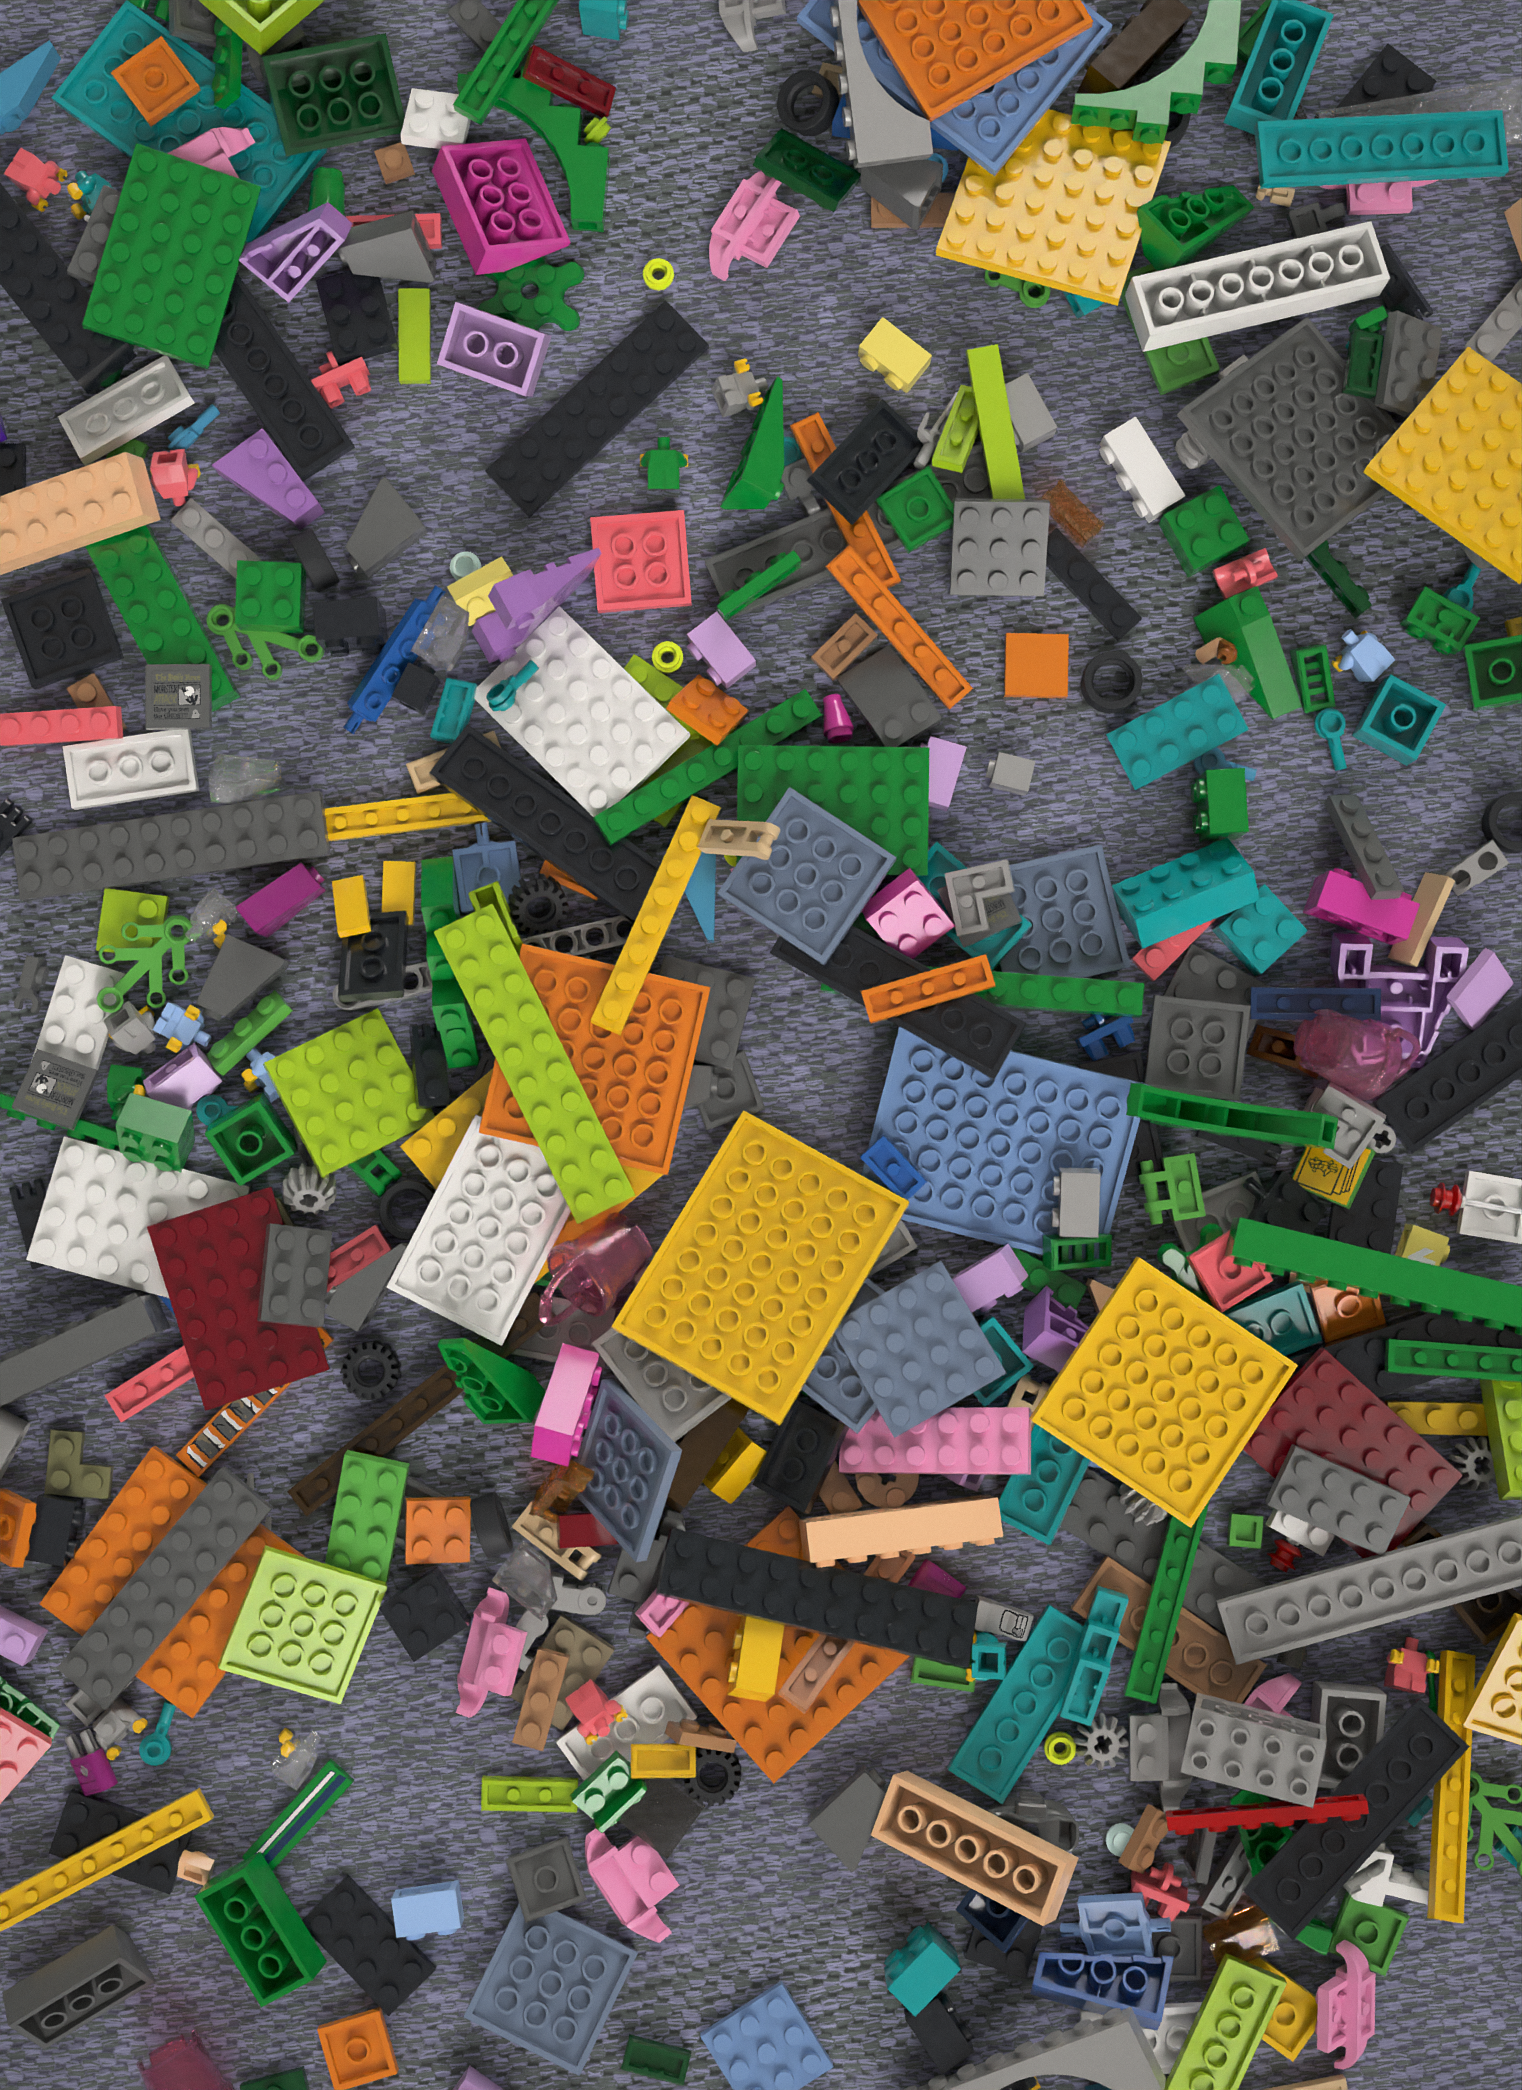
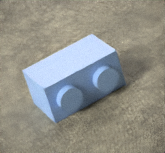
M459 1880L395 1890L391 1898L397 1938L406 1937V1940H417L423 1938L426 1933L438 1932V1935L453 1934L458 1928H461L464 1921Z

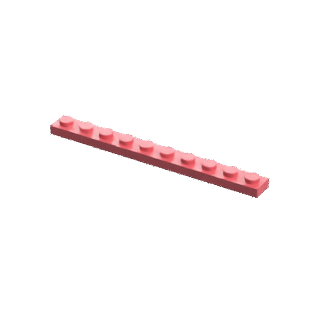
M378 1224L330 1253L327 1293L333 1286L337 1287V1285H340L393 1249ZM185 1346L180 1347L104 1395L120 1422H124L194 1378Z

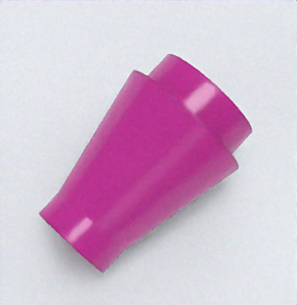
M832 694L824 697V736L828 738L829 743H842L850 740L853 737L852 731L854 726L844 707L841 695Z

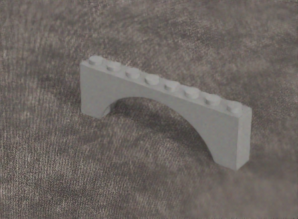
M834 0V6L830 7V20L832 27H837L838 40H834V53L836 61L841 60L842 73L838 74V85L840 94H845L847 107H842L844 127H849L851 140L846 141L848 160H853L854 168L929 159L933 154L930 121L915 115L897 103L875 78L866 61L859 39L857 0Z
M1128 2007L1123 2010L1114 2008L1097 2020L1091 2021L1086 2019L1080 2021L1073 2029L1063 2033L1060 2030L1051 2032L1042 2041L1034 2044L1030 2041L1022 2043L1013 2052L1005 2055L1003 2053L993 2054L984 2063L976 2066L974 2064H967L961 2067L955 2074L947 2077L945 2075H938L932 2078L926 2085L918 2088L912 2085L904 2090H1000L1013 2082L1028 2077L1053 2074L1085 2078L1112 2090H1164L1166 2078L1132 2007Z

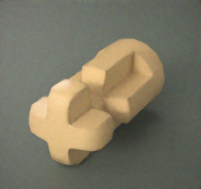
M1259 183L1256 198L1263 200L1265 196H1269L1270 203L1290 207L1295 188L1260 189Z

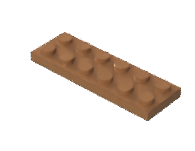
M1104 1556L1072 1604L1071 1609L1086 1619L1097 1585L1127 1594L1129 1601L1119 1627L1120 1635L1118 1641L1134 1651L1151 1585L1109 1556ZM1182 1606L1164 1673L1196 1695L1198 1692L1242 1704L1267 1664L1260 1659L1236 1665L1228 1637Z

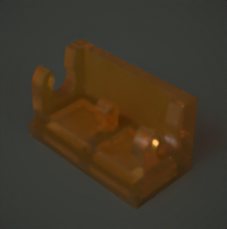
M1061 479L1051 491L1048 490L1042 496L1041 500L1050 501L1049 515L1083 549L1105 528V523L1099 520L1065 486L1066 483Z
M570 1459L568 1467L557 1464L536 1490L529 1514L532 1516L537 1515L551 1523H557V1514H553L549 1507L566 1512L576 1496L587 1488L586 1484L593 1479L595 1471Z
M1257 1905L1229 1916L1227 1921L1221 1919L1202 1927L1203 1936L1218 1968L1225 1953L1249 1962L1280 1949L1269 1919Z

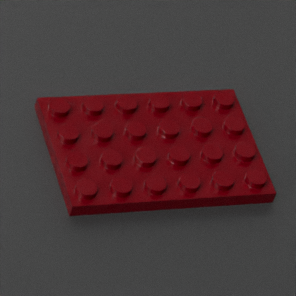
M268 1187L147 1227L205 1411L330 1370L317 1327L257 1321L266 1227L270 1223L284 1225L273 1187Z
M1322 1346L1283 1387L1243 1448L1251 1458L1275 1479L1291 1445L1294 1444L1407 1494L1411 1497V1500L1386 1552L1395 1550L1463 1476ZM1341 1538L1363 1559L1378 1555L1373 1551Z

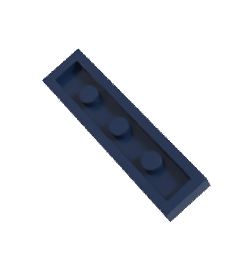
M1250 987V1019L1381 1020V988Z

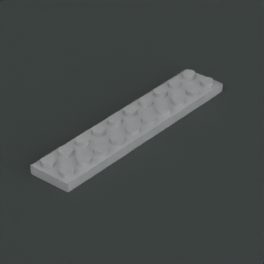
M1522 1514L1385 1552L1384 1555L1378 1554L1216 1600L1236 1665L1521 1586Z

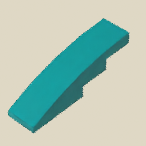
M1097 1585L1075 1654L1060 1710V1717L1091 1726L1111 1670L1110 1661L1120 1635L1119 1627L1129 1601L1127 1594Z

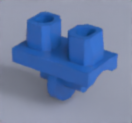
M1090 1014L1091 1017L1081 1021L1085 1030L1095 1025L1097 1030L1075 1040L1078 1048L1083 1047L1093 1062L1109 1054L1101 1039L1109 1034H1112L1118 1048L1134 1042L1135 1037L1130 1026L1134 1021L1132 1017L1123 1016L1106 1025L1105 1020L1113 1017L1112 1015Z

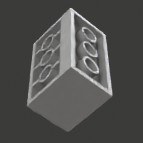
M1197 1692L1181 1773L1313 1808L1327 1744L1326 1726Z

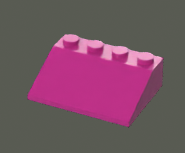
M526 138L441 146L432 173L475 275L505 272L569 246L570 239Z

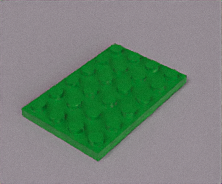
M136 143L84 316L83 328L209 369L240 264L238 259L246 244L261 193V186Z
M738 745L737 821L766 822L790 787L894 855L897 860L886 875L900 876L907 869L911 868L916 876H927L930 747ZM736 855V865L742 856Z

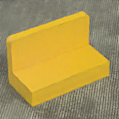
M738 1427L702 1482L710 1491L732 1504L757 1475L768 1451L756 1444Z

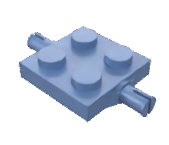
M488 823L474 825L477 843L468 848L452 850L462 913L475 912L468 892L498 881L507 903H510L508 896L513 894L511 888L514 885L520 887L518 880L521 879L516 842L497 843L490 841Z
M1142 1892L1079 1896L1077 1902L1080 1914L1079 1923L1060 1924L1061 1936H1080L1087 1947L1088 1955L1091 1956L1112 1954L1113 1956L1132 1957V1955L1153 1957L1152 1932H1171L1170 1917L1150 1918L1146 1911Z

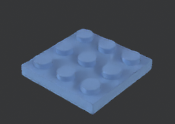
M782 1981L700 2033L701 2039L733 2090H799L833 2068L832 2060Z

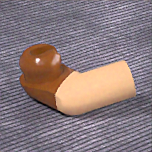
M1221 637L1212 640L1195 652L1197 659L1201 663H1206L1212 658L1217 657V659L1222 660L1221 664L1224 665L1234 662L1238 655L1236 646Z

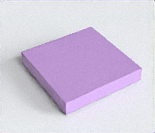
M1485 948L1446 998L1465 1026L1475 1030L1483 1023L1514 982L1496 954Z

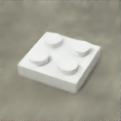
M412 88L401 131V143L440 149L441 146L465 144L471 120L454 111L453 103L459 94Z

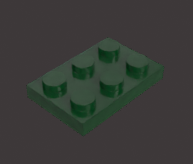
M783 128L756 155L753 166L761 170L766 176L777 179L789 186L794 192L805 195L815 201L820 207L829 209L832 212L838 209L857 186L861 177V173H858V171Z

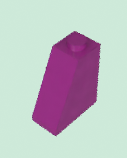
M300 863L235 908L255 933L268 938L326 891L321 885L325 879L313 865L308 869L307 866Z

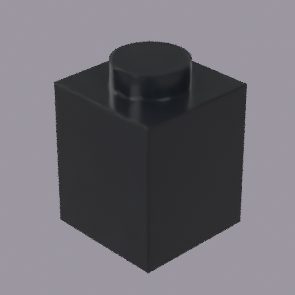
M408 662L392 694V698L397 703L424 715L440 684V680L434 675L436 671L420 662L417 666Z

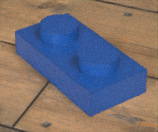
M884 1134L860 1155V1158L888 1188L905 1200L912 1197L927 1183L925 1177Z

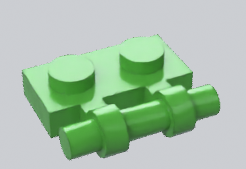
M1195 1153L1161 1158L1163 1171L1154 1172L1152 1160L1140 1162L1142 1174L1139 1175L1140 1184H1144L1147 1203H1144L1145 1213L1149 1212L1151 1225L1163 1223L1161 1210L1170 1209L1172 1221L1206 1216ZM1165 1181L1168 1199L1159 1201L1156 1182Z

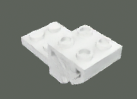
M1385 1842L1381 1843L1343 1885L1353 1899L1383 1907L1385 1894L1428 1905L1429 1872L1415 1869L1414 1873L1402 1871L1403 1867L1393 1863L1394 1855L1385 1846Z

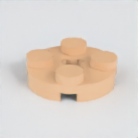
M855 1474L857 1488L864 1499L877 1507L888 1508L900 1507L912 1497L918 1486L919 1474H893L897 1478L894 1481H888L887 1484L881 1483L882 1477L878 1474Z

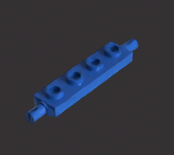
M435 585L426 600L414 599L347 702L353 713L343 726L344 729L355 734L363 719L376 722L391 699L408 662L411 664L415 662L443 619L436 609L444 594H446L443 589Z

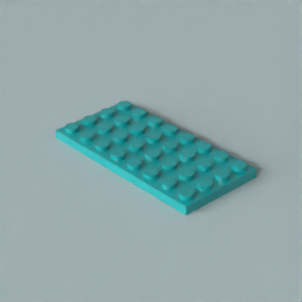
M126 0L52 96V100L130 159L132 158L136 143L169 153L212 128H248L255 143L229 158V161L239 179L261 186V193L246 243L263 236L328 149L286 156L271 105L243 84H241V96L224 110L214 106L212 81L215 76V64L180 38L169 35V30ZM162 36L197 82L201 91L150 127L114 79L111 72Z

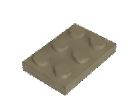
M561 1613L540 1647L570 1655L551 1724L563 1731L573 1716L565 1698L590 1679L593 1682L596 1680L614 1652L615 1647ZM536 1654L509 1696L522 1705Z

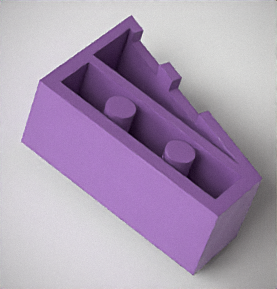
M327 202L247 243L238 260L289 303L345 241L353 223Z
M263 428L212 464L221 477L240 488L244 493L253 497L299 531L325 513L319 502Z
M1045 1286L1025 1307L1022 1353L1060 1372L1089 1327L1075 1316L1077 1310L1071 1305L1067 1308L1062 1306L1051 1297L1054 1292Z

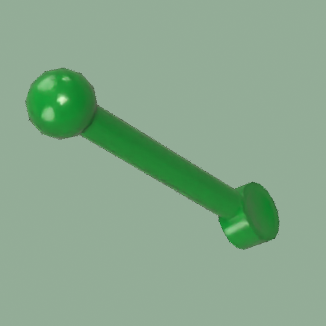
M1424 1652L1427 1658L1435 1660L1436 1656L1434 1652ZM1427 1673L1430 1700L1428 1707L1437 1715L1438 1706L1436 1705L1434 1673Z

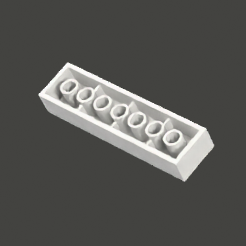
M1370 221L1132 277L1125 297L1142 352L1376 297L1380 295L1390 276L1372 222Z

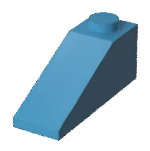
M50 40L0 73L1 135L5 132L16 130L22 121L28 117L60 62L61 57Z
M702 852L684 893L707 942L714 943L716 854H705Z

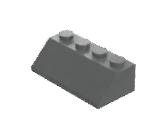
M112 1925L2 1992L7 2023L9 2027L41 2048L46 2049L153 1984L155 1979L131 1937L117 1926Z

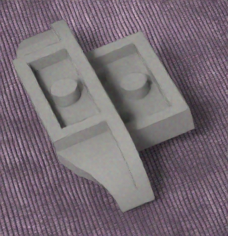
M719 0V14L726 29L742 52L758 50V43L754 34V26H757L756 20L786 14L785 0Z
M1161 1683L1158 1695V1713H1128L1130 1781H1159L1163 1813L1167 1810L1180 1809L1181 1801L1189 1790L1193 1778L1192 1775L1181 1773L1192 1712L1187 1699L1177 1683Z

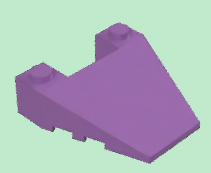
M599 548L568 557L566 559L567 563L556 567L554 562L543 566L545 571L533 575L530 569L493 585L488 597L496 611L477 619L472 628V633L489 663L498 659L500 662H504L517 654L515 649L588 578L602 554Z
M1333 933L1330 966L1336 988H1381V1020H1346L1358 1065L1421 1068L1439 1034L1438 1029L1445 1014L1448 1015L1452 1007L1446 996L1466 972L1469 947L1459 937H1430L1426 946L1424 967L1371 965L1373 944L1365 934Z

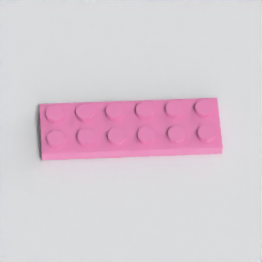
M1029 1407L946 1408L895 1438L877 1409L858 1434L849 1428L840 1447L839 1472L842 1474H1031V1420L1029 1419L1031 1409Z

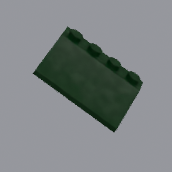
M386 33L263 56L259 59L267 95L286 156L401 133L405 115Z

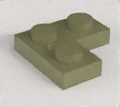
M51 1429L44 1494L109 1499L111 1498L114 1466L82 1463L85 1431Z

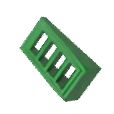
M1316 644L1290 650L1303 712L1309 713L1336 707L1327 646ZM1316 656L1317 661L1304 662L1305 657ZM1319 669V674L1306 675V670ZM1322 682L1320 687L1308 688V683ZM1325 694V699L1310 701L1311 695Z
M1059 1234L1044 1235L1043 1265L1051 1271L1111 1266L1112 1235L1098 1234V1237H1061ZM1094 1243H1099V1258H1094ZM1082 1244H1086V1258L1082 1259ZM1069 1245H1072V1259H1069Z
M1266 1915L1267 1919H1268L1272 1924H1274L1275 1926H1277V1925ZM1313 1918L1296 1939L1326 1956L1333 1932L1325 1921Z

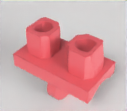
M332 351L326 353L330 362L319 366L322 375L311 380L330 408L337 407L345 402L339 388L351 384L356 396H361L371 391L368 378L370 373L363 358L360 357L339 366Z
M1266 548L1212 571L1224 600L1278 577L1270 562Z
M1166 1862L1161 1870L1151 1867L1150 1871H1145L1144 1874L1132 1870L1130 1874V1893L1142 1892L1145 1907H1147L1150 1898L1159 1901L1157 1913L1162 1918L1170 1917V1921H1174L1180 1910L1187 1912L1190 1906V1901L1187 1900L1188 1888L1181 1885L1182 1878L1173 1875V1864Z

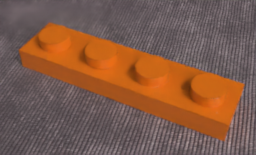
M984 954L863 990L861 994L869 1021L874 1023L995 987V982L987 955Z

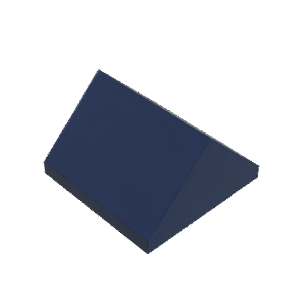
M971 1888L956 1908V1911L1003 1953L1008 1951L1029 1921L1027 1917Z

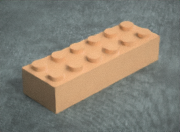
M124 452L0 496V575L159 521L160 516L144 459Z
M987 1494L799 1519L803 1558L810 1563H816V1567L835 1565V1559L844 1558V1561H848V1563L867 1561V1555L872 1554L880 1556V1559L899 1557V1551L907 1550V1552H912V1554L930 1553L931 1546H938V1548H944V1550L963 1548V1542L968 1541L976 1546L995 1544L994 1538L1003 1537L998 1497Z
M909 1771L892 1776L871 1836L1042 1926L1056 1920L1079 1859L1063 1849Z

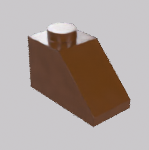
M1257 1025L1247 1054L1290 1072L1317 1079L1328 1050L1308 1038Z

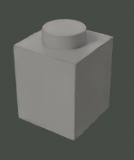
M999 752L995 760L989 759L985 777L990 778L989 787L1025 796L1029 790L1036 761Z

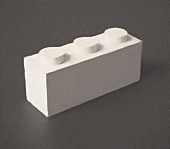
M1137 417L1132 418L1103 436L1100 442V454L1107 465L1112 464L1118 473L1116 479L1123 491H1129L1134 499L1132 502L1133 507L1141 518L1145 517L1148 523L1181 504L1185 494Z

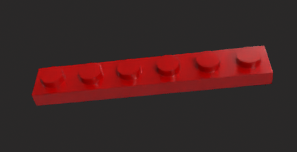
M1364 1794L1315 1798L1313 1808L1284 1800L1167 1810L1165 1814L1168 1831H1175L1176 1835L1193 1834L1195 1832L1194 1829L1208 1828L1209 1832H1223L1228 1830L1227 1826L1241 1825L1242 1829H1257L1261 1827V1823L1274 1822L1275 1826L1284 1827L1294 1825V1820L1307 1819L1308 1823L1319 1824L1327 1822V1817L1341 1816L1343 1821H1354L1361 1819V1814H1369Z

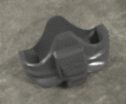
M1021 1791L1019 1797H1007L1003 1804L995 1801L987 1810L1019 1828L1028 1823L1034 1824L1039 1829V1838L1068 1853L1073 1851L1079 1844L1078 1822L1060 1802L1043 1799L1039 1792Z

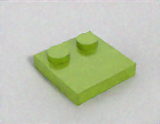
M105 888L96 951H99L104 945H112L115 948L153 947L162 937H139L135 941H128L123 938L121 928L127 922H134L138 925H162L167 919L170 897ZM132 925L126 927V936L130 938L135 937L137 928ZM107 948L103 951L108 953H115L114 950L110 948Z

